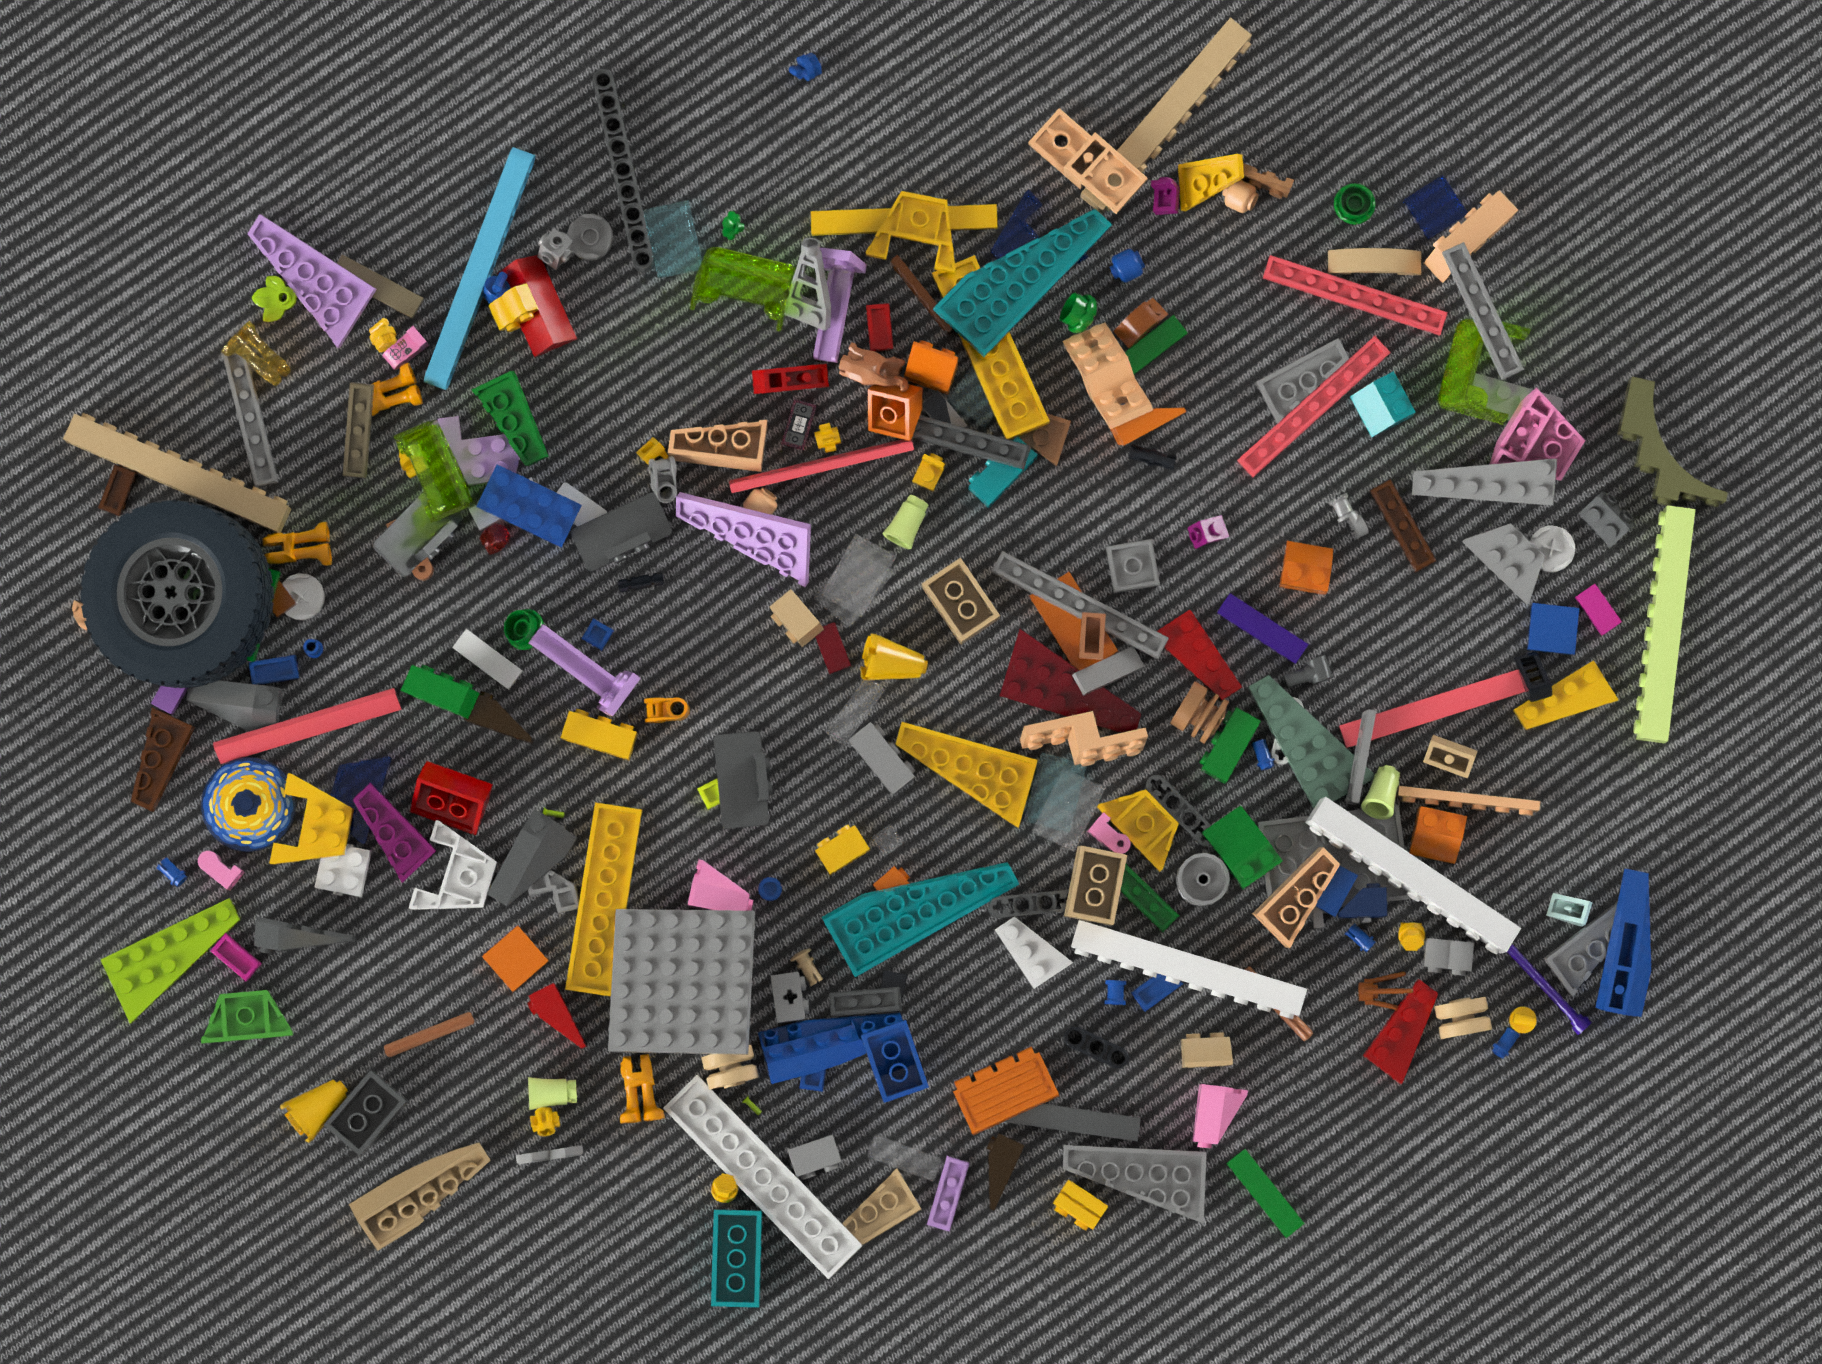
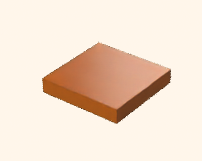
M518 925L482 956L512 992L516 991L549 962Z

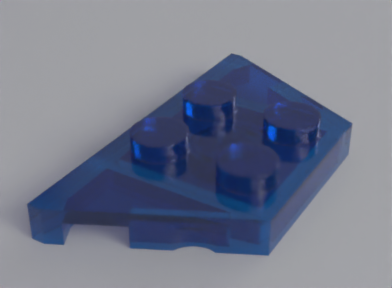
M389 756L339 765L330 796L354 809L349 832L360 843L365 845L370 827L355 805L353 798L369 783L380 793L382 792L392 760Z

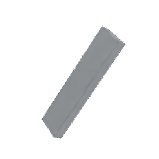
M1368 709L1362 712L1346 804L1356 805L1360 801L1377 712L1375 710Z

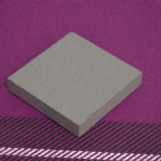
M1152 539L1106 547L1113 593L1160 586Z

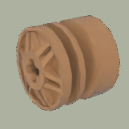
M1194 682L1170 724L1181 731H1184L1189 724H1192L1194 728L1191 737L1194 738L1200 729L1204 733L1199 741L1205 744L1215 734L1224 719L1229 701L1224 699L1218 708L1214 704L1219 695L1215 694L1208 702L1205 700L1208 689Z

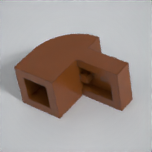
M1151 298L1130 313L1113 332L1130 348L1169 314L1154 298Z

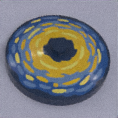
M251 757L232 760L217 769L206 783L201 800L203 820L212 836L221 844L241 852L261 851L273 846V843H278L290 830L297 808L296 797L284 794L287 780L286 774L268 761Z

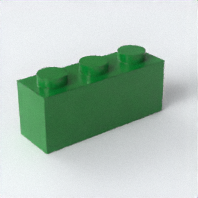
M423 664L421 668L414 665L411 666L400 691L469 719L480 694L472 689V684L461 679L459 683L453 681L454 677L443 672L440 675H436L433 668Z
M1237 707L1233 712L1228 711L1222 721L1226 726L1222 733L1217 730L1211 741L1214 744L1213 749L1210 753L1206 751L1199 762L1203 765L1200 771L1224 784L1228 781L1261 722Z

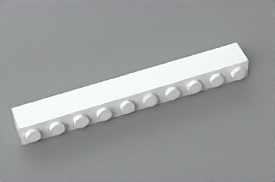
M1327 797L1319 800L1305 822L1310 826L1309 829L1319 836L1323 834L1330 839L1329 843L1331 845L1348 851V855L1357 862L1363 861L1369 865L1368 869L1379 876L1381 874L1388 878L1389 884L1398 889L1401 887L1408 892L1407 895L1417 902L1421 900L1428 905L1427 909L1436 915L1442 914L1447 918V923L1467 931L1466 935L1469 938L1485 943V948L1494 954L1507 952L1521 930L1519 926Z
M1081 920L1078 922L1071 945L1072 948H1075V954L1088 957L1089 953L1098 955L1097 960L1111 964V961L1115 960L1121 962L1120 967L1133 971L1134 967L1144 969L1143 974L1155 978L1158 973L1166 976L1165 981L1178 985L1181 980L1189 983L1188 988L1202 992L1203 987L1211 989V995L1225 998L1226 994L1234 996V1002L1248 1005V1001L1257 1003V1009L1270 1012L1271 1008L1280 1010V1016L1293 1019L1294 1015H1300L1307 989Z

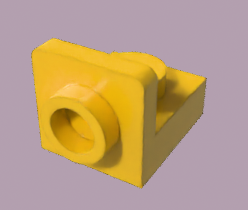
M930 453L929 456L924 454L912 482L934 492L945 469V463L942 462L943 458L933 453Z

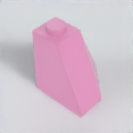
M698 859L696 868L698 870L692 881L688 901L690 907L702 910L752 911L754 900L750 899L748 892L704 860Z
M1206 1084L1199 1085L1193 1142H1198L1197 1147L1212 1148V1144L1219 1143L1245 1100L1248 1090Z

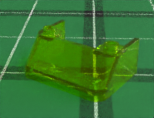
M710 247L706 250L695 277L690 310L695 309L698 300L704 303H712L717 301L720 295L765 306L764 313L769 318L778 320L776 331H781L788 312L792 290L791 283L796 268L790 264L720 247Z
M1463 319L1455 328L1437 397L1438 403L1446 410L1503 425L1508 419L1509 414L1487 409L1488 395L1486 391L1480 387L1473 386L1484 342L1474 320ZM1502 321L1508 336L1525 340L1530 334L1531 329Z
M437 420L426 421L393 436L395 440H399L396 441L400 453H405L410 458L428 499L425 511L431 523L438 522L474 506L471 494Z

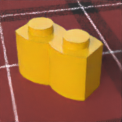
M527 284L509 289L488 306L499 330H507L508 332L520 328V323L534 317L533 314L538 310Z

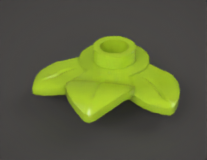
M267 276L266 287L258 289L252 296L253 302L259 307L264 308L263 321L274 322L281 319L285 310L291 309L297 301L294 290L287 287L283 279L278 276ZM286 294L287 299L283 302L282 296Z

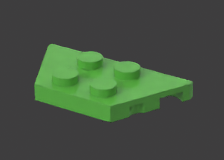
M268 990L227 993L219 995L214 1012L209 1019L208 1027L204 1036H202L201 1044L294 1036V1033Z

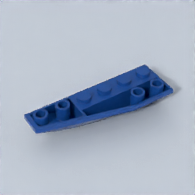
M1624 869L1595 1008L1622 1015L1642 1017L1651 975L1649 873Z
M901 1013L805 1020L758 1032L771 1084L816 1073L866 1054L861 1035L903 1021Z

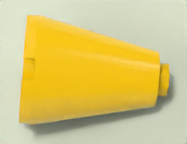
M871 633V636L867 637L862 654L865 667L861 666L860 670L863 680L920 678L921 674L926 673L928 662L924 660V655L877 634Z
M331 1080L282 1103L280 1108L281 1110L287 1109L288 1112L284 1115L300 1136L305 1133L308 1136L305 1141L310 1143L322 1130L326 1121L347 1098L346 1093L348 1090L340 1080L338 1082Z

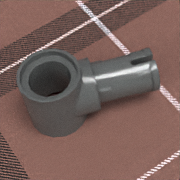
M1326 655L1307 661L1302 669L1285 674L1284 677L1288 688L1305 682L1321 683L1333 678Z

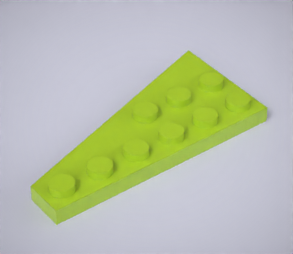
M230 898L101 959L130 1024L240 921Z

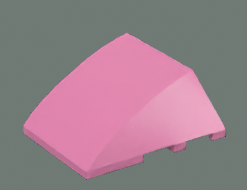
M1536 387L1519 403L1498 438L1490 464L1557 459L1556 480L1561 481L1583 446L1585 439Z

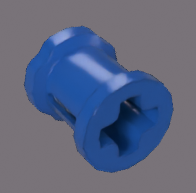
M1105 980V984L1108 985L1105 1004L1126 1005V1001H1124L1126 981Z

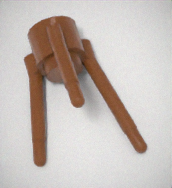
M1399 972L1377 978L1364 979V982L1358 983L1359 1001H1365V1005H1375L1396 1010L1398 1005L1373 999H1378V994L1413 993V989H1378V984H1374L1406 975V972Z

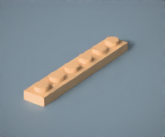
M1398 786L1396 797H1400L1401 802L1415 803L1416 799L1425 800L1426 805L1438 806L1439 802H1446L1448 807L1462 808L1464 804L1472 805L1473 810L1486 811V807L1495 808V812L1509 813L1510 810H1519V815L1533 816V812L1540 811V801L1405 786Z

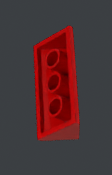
M538 255L516 259L497 273V275L500 272L507 274L506 281L509 283L510 289L527 284L536 302L538 310L533 314L534 317L520 323L534 358L577 340L544 263L537 257Z

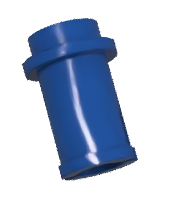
M314 639L305 641L303 648L307 656L310 658L321 656L323 653L321 642ZM315 645V649L310 651V647Z
M1266 739L1251 744L1259 762L1257 766L1261 768V771L1275 766V759L1271 757Z
M167 857L160 862L162 865L158 864L157 869L171 881L170 884L172 886L176 885L179 887L186 881V872L184 870L180 871Z
M1356 923L1345 933L1346 936L1360 947V951L1364 950L1366 953L1376 943L1373 940L1374 937H1369Z
M1507 1027L1497 1044L1494 1043L1492 1045L1494 1047L1492 1052L1502 1059L1505 1056H1509V1050L1520 1035Z

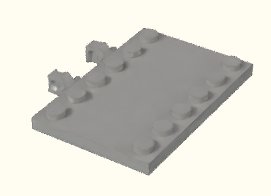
M1394 805V814L1389 819L1370 817L1362 809L1348 811L1405 850L1399 805ZM1309 816L1258 822V828L1283 860L1279 866L1264 875L1267 898L1318 847H1324L1340 863V866L1358 875L1341 908L1362 888H1366V884L1380 883L1381 888L1387 887V902L1411 899L1407 895L1408 892L1401 887L1398 889L1389 884L1388 878L1381 874L1379 876L1368 869L1369 865L1363 861L1357 862L1348 855L1349 852L1344 848L1338 849L1329 843L1330 839L1323 834L1319 836L1309 829L1310 826L1305 823ZM1317 907L1308 916L1313 919L1314 929L1324 928L1323 913L1326 912ZM1360 918V922L1369 923L1371 918Z

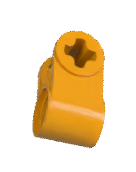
M681 698L644 699L647 708L645 723L681 721L686 719L690 713L689 705ZM677 703L684 705V711L680 715H674L672 712L673 706Z

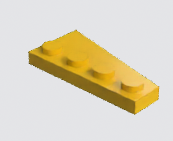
M1593 660L1554 684L1551 697L1535 702L1528 700L1513 711L1524 729L1528 730L1616 702L1618 698Z

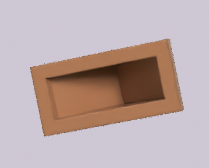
M1082 612L1079 658L1103 660L1106 614Z

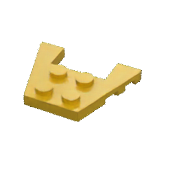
M901 191L887 214L885 221L877 231L875 238L867 248L866 256L886 260L891 237L937 245L939 247L934 270L955 274L956 267L947 200Z
M288 773L284 794L308 799L298 847L273 843L269 864L277 865L280 863L345 855L354 809L297 776Z

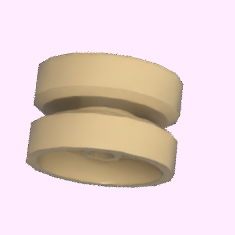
M1470 997L1449 1001V1004L1434 1006L1437 1019L1452 1018V1023L1442 1024L1438 1027L1441 1039L1492 1030L1489 1017L1475 1018L1474 1016L1475 1013L1485 1012L1488 1009L1486 997L1475 999Z
M749 1045L748 1055L710 1054L701 1057L705 1070L709 1071L719 1068L720 1071L706 1078L709 1090L724 1087V1089L745 1084V1081L759 1078L756 1065L741 1066L742 1062L749 1061L754 1057L752 1045Z

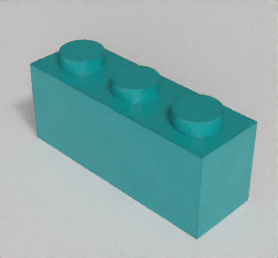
M1018 436L1014 440L1011 439V441L1026 444ZM1032 449L1030 450L1024 470L987 460L985 470L982 473L977 471L969 479L971 484L968 489L985 506L990 508L1037 459L1038 455Z

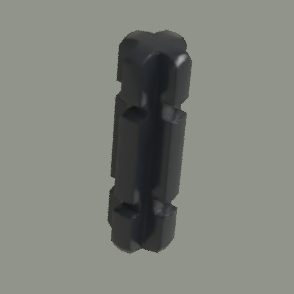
M662 572L652 573L653 575L651 576L647 574L631 577V580H627V578L618 581L619 591L624 593L629 592V589L634 591L652 587L651 585H663Z

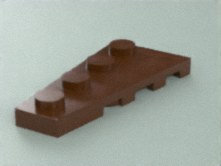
M152 707L150 714L152 717L146 731L147 739L145 748L142 750L140 758L142 761L140 770L137 772L131 802L154 812L195 727Z

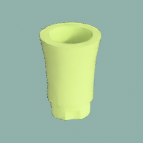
M909 495L890 525L883 532L884 537L903 548L912 549L915 536L926 515L925 512L928 504L916 496Z
M1389 765L1379 767L1374 775L1368 794L1361 804L1362 810L1370 817L1389 819L1393 816L1394 802L1400 778V772L1395 767Z
M528 1077L529 1110L567 1105V1102L577 1103L576 1080L566 1081V1079Z

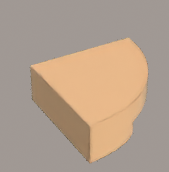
M74 600L72 606L74 618L81 628L88 631L84 622L87 620L83 617L81 608L83 603Z

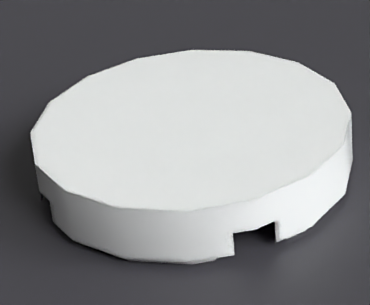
M1548 525L1536 531L1530 539V542L1545 555L1540 570L1557 572L1563 570L1572 562L1575 554V543L1567 530Z
M298 573L289 576L283 582L284 587L297 604L285 613L287 616L295 620H307L313 618L321 611L325 601L323 586L316 578L309 574Z

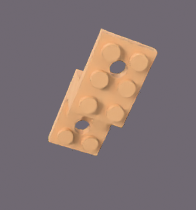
M1060 108L1028 142L1035 151L1080 190L1083 186L1086 187L1115 214L1124 207L1148 180L1143 173L1096 132L1091 136ZM1057 136H1065L1068 140L1067 145L1064 147L1057 146L1054 141ZM1112 175H1117L1121 179V184L1113 187L1108 183V178Z
M1105 322L1063 341L1065 349L1081 373L1087 393L1110 429L1153 410L1151 402L1135 379L1127 355Z
M1093 711L1024 726L1020 743L1022 749L1029 748V750L1041 748L1043 744L1052 743V745L1064 743L1065 739H1068L1074 765L1089 766L1097 760L1112 761L1117 759L1119 755L1135 756L1141 753L1148 734L1146 728L1100 737Z

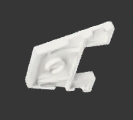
M436 820L430 841L452 847L451 857L439 894L415 888L409 909L484 908L488 896L487 892L490 889L498 862Z

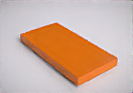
M1070 572L1057 579L1082 592ZM1033 594L1029 596L1072 665L1082 670L1102 661L1079 658L1081 619ZM1106 632L1104 635L1103 660L1118 652Z

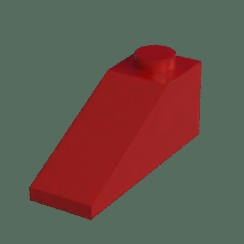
M827 364L752 371L754 394L829 387Z
M555 983L528 996L530 1001L527 1004L533 1015L538 1014L539 1018L581 1049L587 1047Z

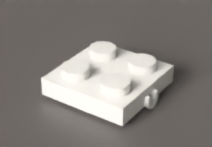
M347 844L345 855L321 858L315 888L333 891V894L340 896L348 894L362 897L372 851Z

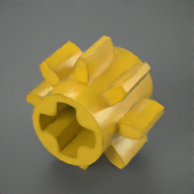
M830 423L819 425L820 431L814 432L818 449L825 448L826 453L836 451L835 445L841 444L837 427L831 428Z
M550 1107L538 1108L535 1110V1116H530L533 1132L537 1131L539 1136L553 1135L555 1127H560L557 1111L553 1112Z

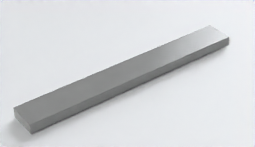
M1004 551L1001 552L991 573L1081 620L1082 612L1106 614V633L1156 659L1159 658L1169 639Z

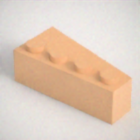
M1500 190L1493 196L1489 193L1480 202L1482 206L1478 210L1474 207L1464 216L1467 219L1462 224L1458 221L1449 230L1451 234L1447 238L1441 236L1433 244L1435 249L1424 264L1442 283L1451 275L1442 255L1443 251L1464 242L1471 256L1472 252L1476 253L1487 242L1488 238H1492L1518 212V209Z
M759 420V422L752 423L740 422L725 426L721 424L706 428L694 427L671 430L668 457L674 456L675 461L761 472L767 434V420Z
M1318 847L1252 914L1284 947L1290 948L1309 914L1318 903L1317 901L1321 894L1325 891L1339 868L1340 863L1324 847Z

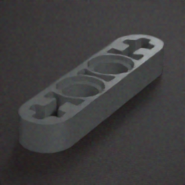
M1160 775L1149 777L1145 785L1146 790L1200 846H1211L1208 840L1201 841L1202 834L1198 830L1195 834L1191 831L1199 825L1200 821L1204 824L1200 827L1203 831L1211 825L1165 778ZM1152 780L1154 782L1161 781L1160 787L1164 792L1167 788L1171 791L1164 796L1162 801L1158 798L1162 794L1158 790L1153 792L1150 789L1152 787L1150 783ZM1170 796L1177 797L1180 802L1179 807L1176 809L1168 808L1166 805L1167 798ZM1184 814H1194L1196 823L1193 826L1185 825L1183 822Z
M1069 890L995 897L990 900L988 911L995 918L1065 912L1066 903L1058 904L1060 909H1056L1057 900L1055 894H1058V899H1064L1067 897ZM1042 896H1048L1052 901L1051 907L1047 910L1039 905V900ZM1020 898L1028 901L1029 907L1025 912H1020L1016 908V902ZM1008 899H1012V914L1009 913L1010 909L1001 910V914H998L997 910H993V906L997 905V901L1004 905L1010 904Z

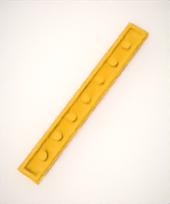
M997 204L948 206L951 231L998 228ZM891 208L811 211V235L877 233Z

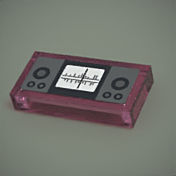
M794 399L781 445L804 451L817 405Z

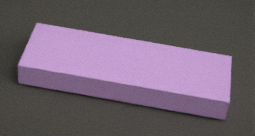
M949 1156L946 1157L927 1225L950 1232L969 1162Z

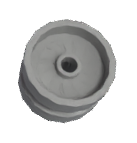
M1208 853L1194 854L1186 859L1178 869L1176 876L1177 890L1181 897L1188 903L1200 907L1212 905L1220 900L1228 890L1230 881L1229 872L1224 862L1215 855ZM1199 876H1207L1208 879L1205 884L1199 882Z

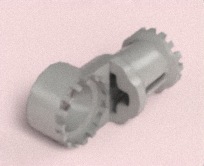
M1345 493L1328 503L1336 511L1339 517L1338 523L1347 520L1348 524H1350L1349 527L1352 528L1351 531L1354 530L1352 533L1358 539L1368 534L1369 531L1362 516L1353 511L1347 499L1348 494Z

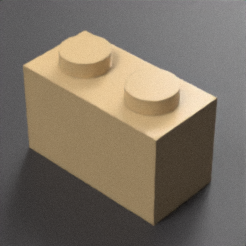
M791 589L770 606L773 615L770 617L779 627L783 625L788 630L785 634L793 644L798 642L803 647L824 630L821 623Z
M1433 735L1423 762L1468 778L1477 750Z

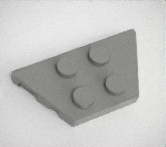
M1512 523L1464 539L1462 542L1528 605L1531 601L1545 555Z

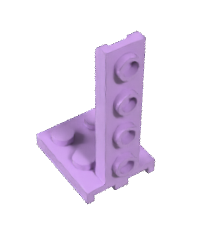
M820 248L824 269L829 271L827 286L831 303L830 328L826 331L818 328L813 358L815 360L837 363L854 272L865 273L867 264L851 251Z
M544 624L540 626L529 641L530 645L598 694L601 698L597 709L606 715L613 716L641 679L633 672L625 670L622 673L620 672L615 678Z

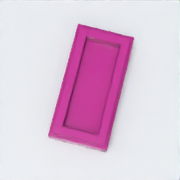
M1596 584L1575 597L1601 636L1622 622Z
M227 933L210 950L246 982L262 965L258 959Z

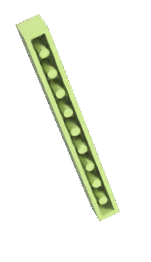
M1667 505L1659 513L1658 525L1662 526L1661 534H1657L1655 548H1659L1658 557H1655L1653 561V571H1656L1655 581L1652 580L1650 586L1653 602L1652 604L1649 603L1647 617L1651 619L1650 627H1646L1644 640L1648 641L1647 650H1643L1642 664H1645L1644 673L1640 674L1639 687H1642V695L1638 696L1636 710H1640L1639 720L1635 719L1633 733L1637 734L1636 740L1658 743L1668 742L1695 509Z

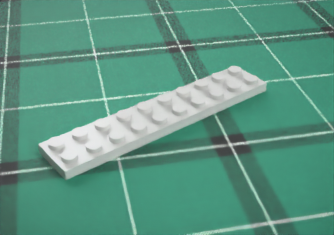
M698 1075L663 1107L726 1174L734 1176L736 1184L828 1279L863 1246L713 1090H709L708 1085Z

